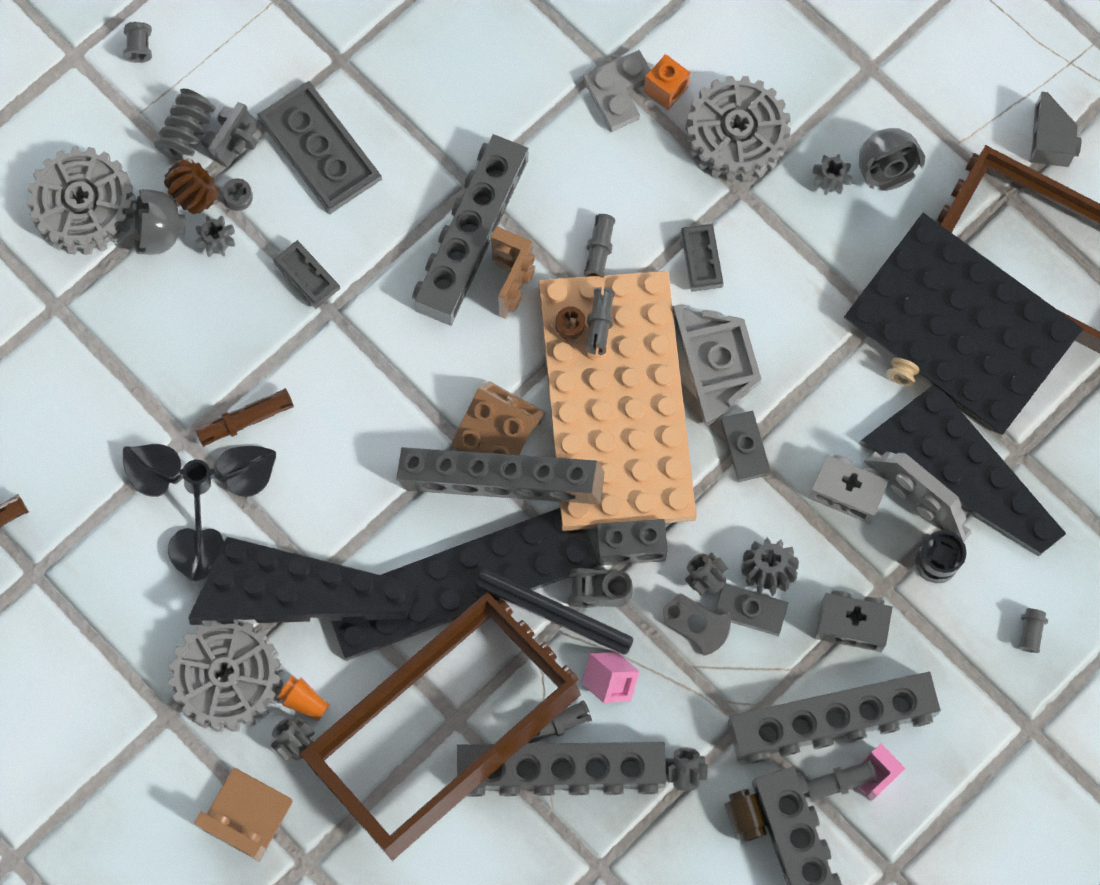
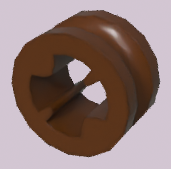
M568 306L561 309L556 316L555 329L558 335L566 340L579 338L585 328L584 313L576 307ZM567 318L568 321H570V318L576 319V328L573 329L572 325L570 329L565 328L564 319Z

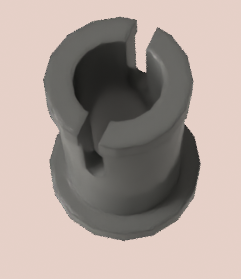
M1027 608L1025 614L1021 615L1024 623L1018 648L1025 652L1040 653L1044 625L1048 624L1046 612Z

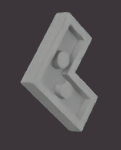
M640 50L583 75V81L611 132L640 119V113L628 93L645 85V76L651 70Z

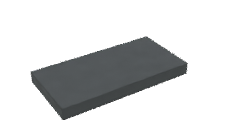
M307 81L257 114L260 123L329 214L382 180V175L310 81Z

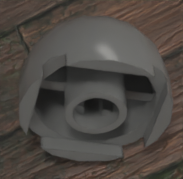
M886 128L874 132L864 142L859 153V168L866 183L872 189H874V186H880L882 191L896 189L910 182L915 177L913 171L919 165L922 169L925 164V154L912 134L900 128Z
M139 189L140 196H137L135 229H137V234L140 235V241L135 240L136 253L144 255L164 253L170 250L176 243L178 234H184L185 215L179 214L176 202L169 195L160 191Z

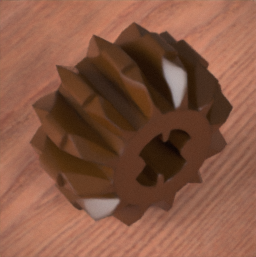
M182 159L170 167L169 171L165 174L163 182L168 188V194L174 198L175 202L181 205L183 210H188L194 215L207 210L218 198L217 193L219 190L214 184L215 179L210 177L208 170H204L200 163H195L192 159Z

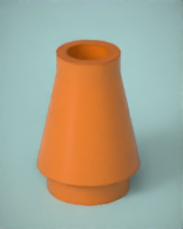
M293 675L277 696L279 700L284 702L282 706L310 716L318 722L330 705L302 677L297 679Z

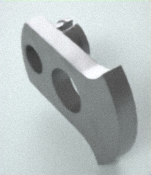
M682 593L674 597L663 608L664 624L697 642L703 650V656L718 650L726 642L730 634L731 617L729 612L716 614ZM673 605H679V617L672 615L671 608ZM699 613L705 617L706 627L702 632H694L689 628L688 619L691 614Z

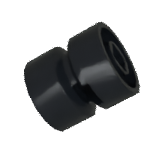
M947 530L936 531L930 534L917 552L915 559L916 569L920 576L935 584L945 583L952 579L965 562L967 555L966 545L962 538L956 533Z

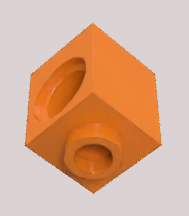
M665 54L645 76L644 93L666 110H669L688 89L690 72Z

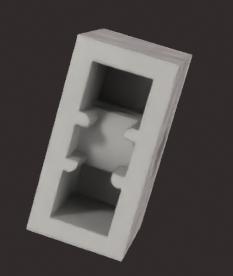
M826 455L808 499L870 524L889 480L883 478V474L875 469L864 468L863 470L851 465L852 462L841 455H834L833 457ZM848 481L854 484L852 491L845 489Z

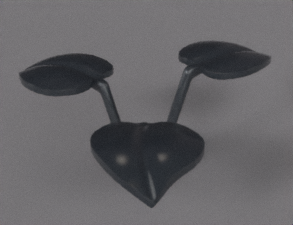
M148 444L137 447H124V470L129 482L139 493L145 496L159 497L167 492L170 483L178 484L183 479L186 490L194 495L195 530L184 528L177 531L169 541L168 556L173 566L190 581L197 582L207 578L223 546L224 540L220 532L215 529L202 530L200 495L209 490L211 479L218 483L226 482L228 490L237 496L250 497L260 493L270 480L276 460V451L260 446L231 448L223 452L216 461V469L221 475L219 476L214 469L209 468L206 462L199 459L189 461L181 469V460L178 453L166 445Z

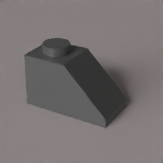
M1042 91L1035 104L1030 163L1069 167L1074 156L1078 157L1080 154L1082 139L1077 137L1078 125L1048 92Z

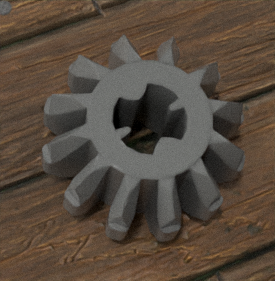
M767 537L764 540V545L754 541L751 545V550H746L743 554L744 563L742 564L741 572L743 576H746L748 587L757 585L758 594L763 592L764 589H769L770 594L774 596L777 588L786 592L789 589V584L794 583L797 579L798 573L796 570L799 567V560L797 557H794L793 547L783 548L782 539L776 544H771Z

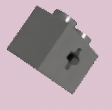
M834 590L831 591V594L825 593L821 601L815 639L882 652L887 644L893 606L884 605V600L874 597H866L864 600L851 598L850 593ZM851 613L857 614L856 618L859 621L857 626L852 625V620L849 618Z

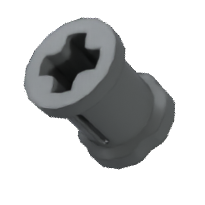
M129 22L125 24L124 34L127 36V48L123 51V58L125 60L143 63L152 59V51L149 49V36L152 33V27L144 22Z

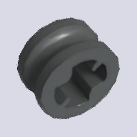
M236 178L224 185L222 190L223 197L230 209L243 211L251 205L253 193L248 182ZM237 189H242L243 194L246 195H241L239 200H234L233 195L230 194H235Z

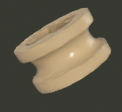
M893 358L890 363L893 368L888 369L886 376L897 384L913 386L915 382L913 376L918 375L919 367L906 359Z

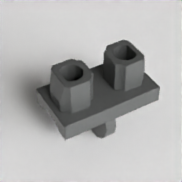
M237 102L234 108L223 106L217 119L222 126L218 133L213 131L206 132L201 140V144L205 149L213 154L222 166L228 168L236 155H240L244 148L254 150L258 144L257 140L252 136L257 129L255 126L258 121L248 112V107L240 102Z

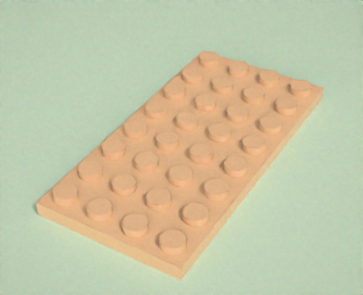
M668 271L604 275V278L589 276L539 280L555 458L597 460L605 472L600 505L559 502L562 531L597 528V524L655 519H665V523L696 521L697 515ZM598 287L602 288V295H604V287L610 288L615 292L611 310L613 326L608 331L607 349L603 355L598 354L599 348H596V355L590 354L585 350L589 332L587 317L592 313L594 289ZM568 306L580 309L585 316L584 332L579 338L574 340H566L560 337L555 329L558 312ZM567 318L564 319L565 328L570 329L571 325L573 329L576 328V319L570 318V321Z

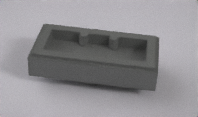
M713 224L681 228V238L691 292L723 288L724 283Z
M298 240L273 259L274 265L315 309L340 290V285Z
M754 411L721 418V425L738 483L770 475L771 470Z
M725 584L721 590L715 613L725 614L729 612L731 623L779 636L789 602Z

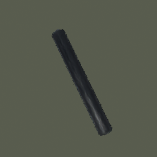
M483 569L477 578L476 586L618 653L626 655L633 644L632 636L494 572Z

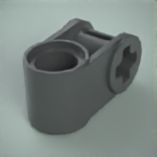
M576 568L569 571V577L572 578V597L568 599L569 606L579 608L596 606L621 607L629 603L632 598V579L624 571L595 570L590 568ZM614 582H621L625 584L627 590L622 595H613L609 592L608 588ZM583 583H585V593H584V594L582 593Z

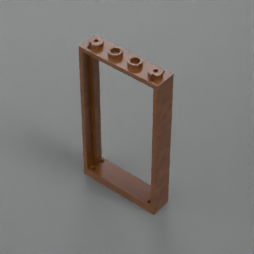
M985 145L981 154L974 153L965 168V170L970 172L965 181L959 179L951 193V196L955 197L951 207L945 204L936 222L952 233L987 169L1100 226V203ZM1063 313L1084 328L1075 341L1100 354V331Z
M488 592L300 753L308 766L391 861L395 860L581 696L576 684L579 678L567 665L561 668L555 661L557 656L545 642L539 645L532 638L535 636V633L523 620L517 623L511 616L513 611L502 598L496 601ZM491 618L557 686V689L389 835L328 766L325 760L484 622Z

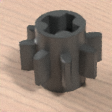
M840 154L831 158L823 155L822 166L814 164L812 173L818 176L814 179L813 185H820L824 190V195L834 191L840 195L843 190V184L850 185L852 176L846 174L850 171L851 163L845 164L840 159Z
M207 216L205 217L206 222L202 227L196 226L195 228L197 234L201 236L196 240L198 248L206 246L208 257H211L213 253H220L224 257L228 246L235 247L234 239L230 237L235 233L233 225L225 226L223 216H220L218 220L210 219ZM217 233L219 238L213 239L212 235Z
M713 553L709 555L699 554L689 561L687 571L690 575L685 578V581L701 596L705 592L707 594H715L726 583V577L723 573L728 570V567L721 558H717Z
M300 717L296 721L292 718H286L274 728L272 736L275 741L271 744V747L285 761L290 757L294 760L302 759L300 753L313 743L310 737L315 732Z
M688 747L679 748L674 752V759H665L667 782H673V786L676 789L691 791L699 786V780H707L708 765L705 764V756H700L697 750Z

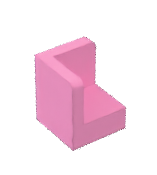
M617 652L590 653L582 684L603 703L630 702L640 671Z
M882 743L862 762L865 763L871 760L877 776L876 782L873 781L858 786L871 802L906 769Z

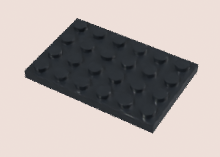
M924 212L844 316V319L894 356L916 364L920 369L918 372L932 384L937 385L947 395L1002 435L1084 329Z

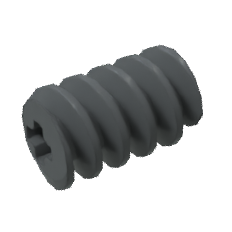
M185 88L180 89L181 94H178L175 98L176 105H173L170 109L171 116H167L164 121L166 127L161 128L159 131L160 138H157L154 142V146L159 152L174 160H182L183 155L193 156L195 154V151L188 145H199L200 140L194 133L203 135L206 131L199 122L208 124L211 119L204 112L214 113L216 110L215 106L207 98Z

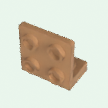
M496 226L491 236L492 260L495 261L498 267L510 271L498 296L499 316L506 319L509 311L515 312L520 303L522 294L519 291L523 283L529 284L534 275L536 266L533 263L536 255L533 254L532 241Z
M488 381L477 389L452 441V446L465 452L520 455L531 431L541 424L546 412Z
M233 768L207 814L201 811L194 824L204 832L260 862L289 811L293 800L239 769Z

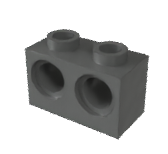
M665 519L597 524L596 538L599 566L666 561L668 550Z

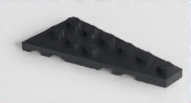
M935 384L873 430L859 443L868 450L872 449L880 455H883L885 452H892L894 454L906 453L957 495L961 505L974 513L976 518L984 523L987 521L1004 532L1005 536L1038 557L1066 535V532L949 396Z
M226 537L188 619L190 625H202L203 621L220 620L221 624H234V620L253 619L257 623L310 622L311 618L329 617V621H342V617L360 616L365 620L407 619L418 591L417 584Z

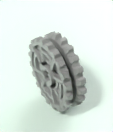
M727 76L726 82L721 83L718 79L712 81L710 90L702 88L699 91L700 98L693 99L685 127L688 134L685 138L686 145L692 146L690 150L692 159L699 158L701 160L699 167L702 170L707 168L712 170L711 176L718 178L720 175L726 176V182H733L735 177H740L742 182H749L751 175H755L758 179L763 177L764 169L767 168L772 171L776 167V160L782 159L791 132V128L788 127V123L791 120L790 113L783 112L786 103L783 99L777 100L775 98L777 93L775 89L770 88L766 90L763 88V81L758 79L755 83H752L749 80V76H742L740 81H736L733 76Z
M72 147L71 153L65 154L63 150L56 152V159L52 161L47 158L43 161L45 166L43 170H35L33 173L36 179L35 183L28 184L27 190L32 194L31 197L26 199L28 208H31L29 215L45 241H53L54 248L61 250L65 246L68 253L74 255L78 250H83L85 255L92 254L93 248L97 247L102 252L107 249L108 242L117 243L121 240L118 234L121 231L128 232L130 224L127 221L135 217V209L132 208V205L136 203V196L133 194V185L127 172L122 170L121 163L118 160L110 161V154L105 151L100 155L96 154L95 148L88 147L86 152H80L79 147ZM83 198L84 203L77 204L80 203L79 199Z
M220 620L212 621V625L206 627L203 623L202 625H197V633L194 635L187 632L183 636L186 643L183 647L176 646L173 651L177 655V660L169 663V670L172 671L174 677L168 680L169 686L174 691H177L173 695L175 702L180 707L184 706L182 711L191 720L195 718V722L205 729L211 724V727L216 732H223L225 727H229L232 732L240 731L241 724L246 723L249 727L256 725L255 718L258 715L265 718L269 714L266 707L269 703H277L278 698L275 690L283 686V680L278 676V673L283 671V666L279 659H275L279 654L273 643L268 644L270 640L262 630L257 632L254 625L249 622L241 626L238 620H234V624H221ZM229 668L234 674L229 675V681L224 682L219 676L224 675V669Z

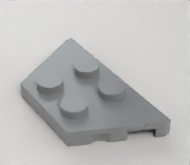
M682 305L673 306V314L705 426H709L758 386L762 380L743 318L734 316L722 317L715 312L705 310L701 313L684 309Z
M872 451L864 460L872 469L882 473L883 478L889 480L891 489L895 494L903 499L908 498L917 505V511L924 518L930 521L935 520L945 530L956 533L962 538L963 542L971 535V530L963 525L967 519L961 509L962 505L959 497L906 453L894 454L892 452H885L880 456L876 451Z

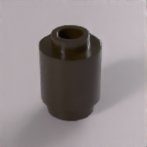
M745 789L728 795L730 802L724 805L734 835L739 836L740 842H748L767 835L765 826L768 824L757 793L750 795L749 790Z

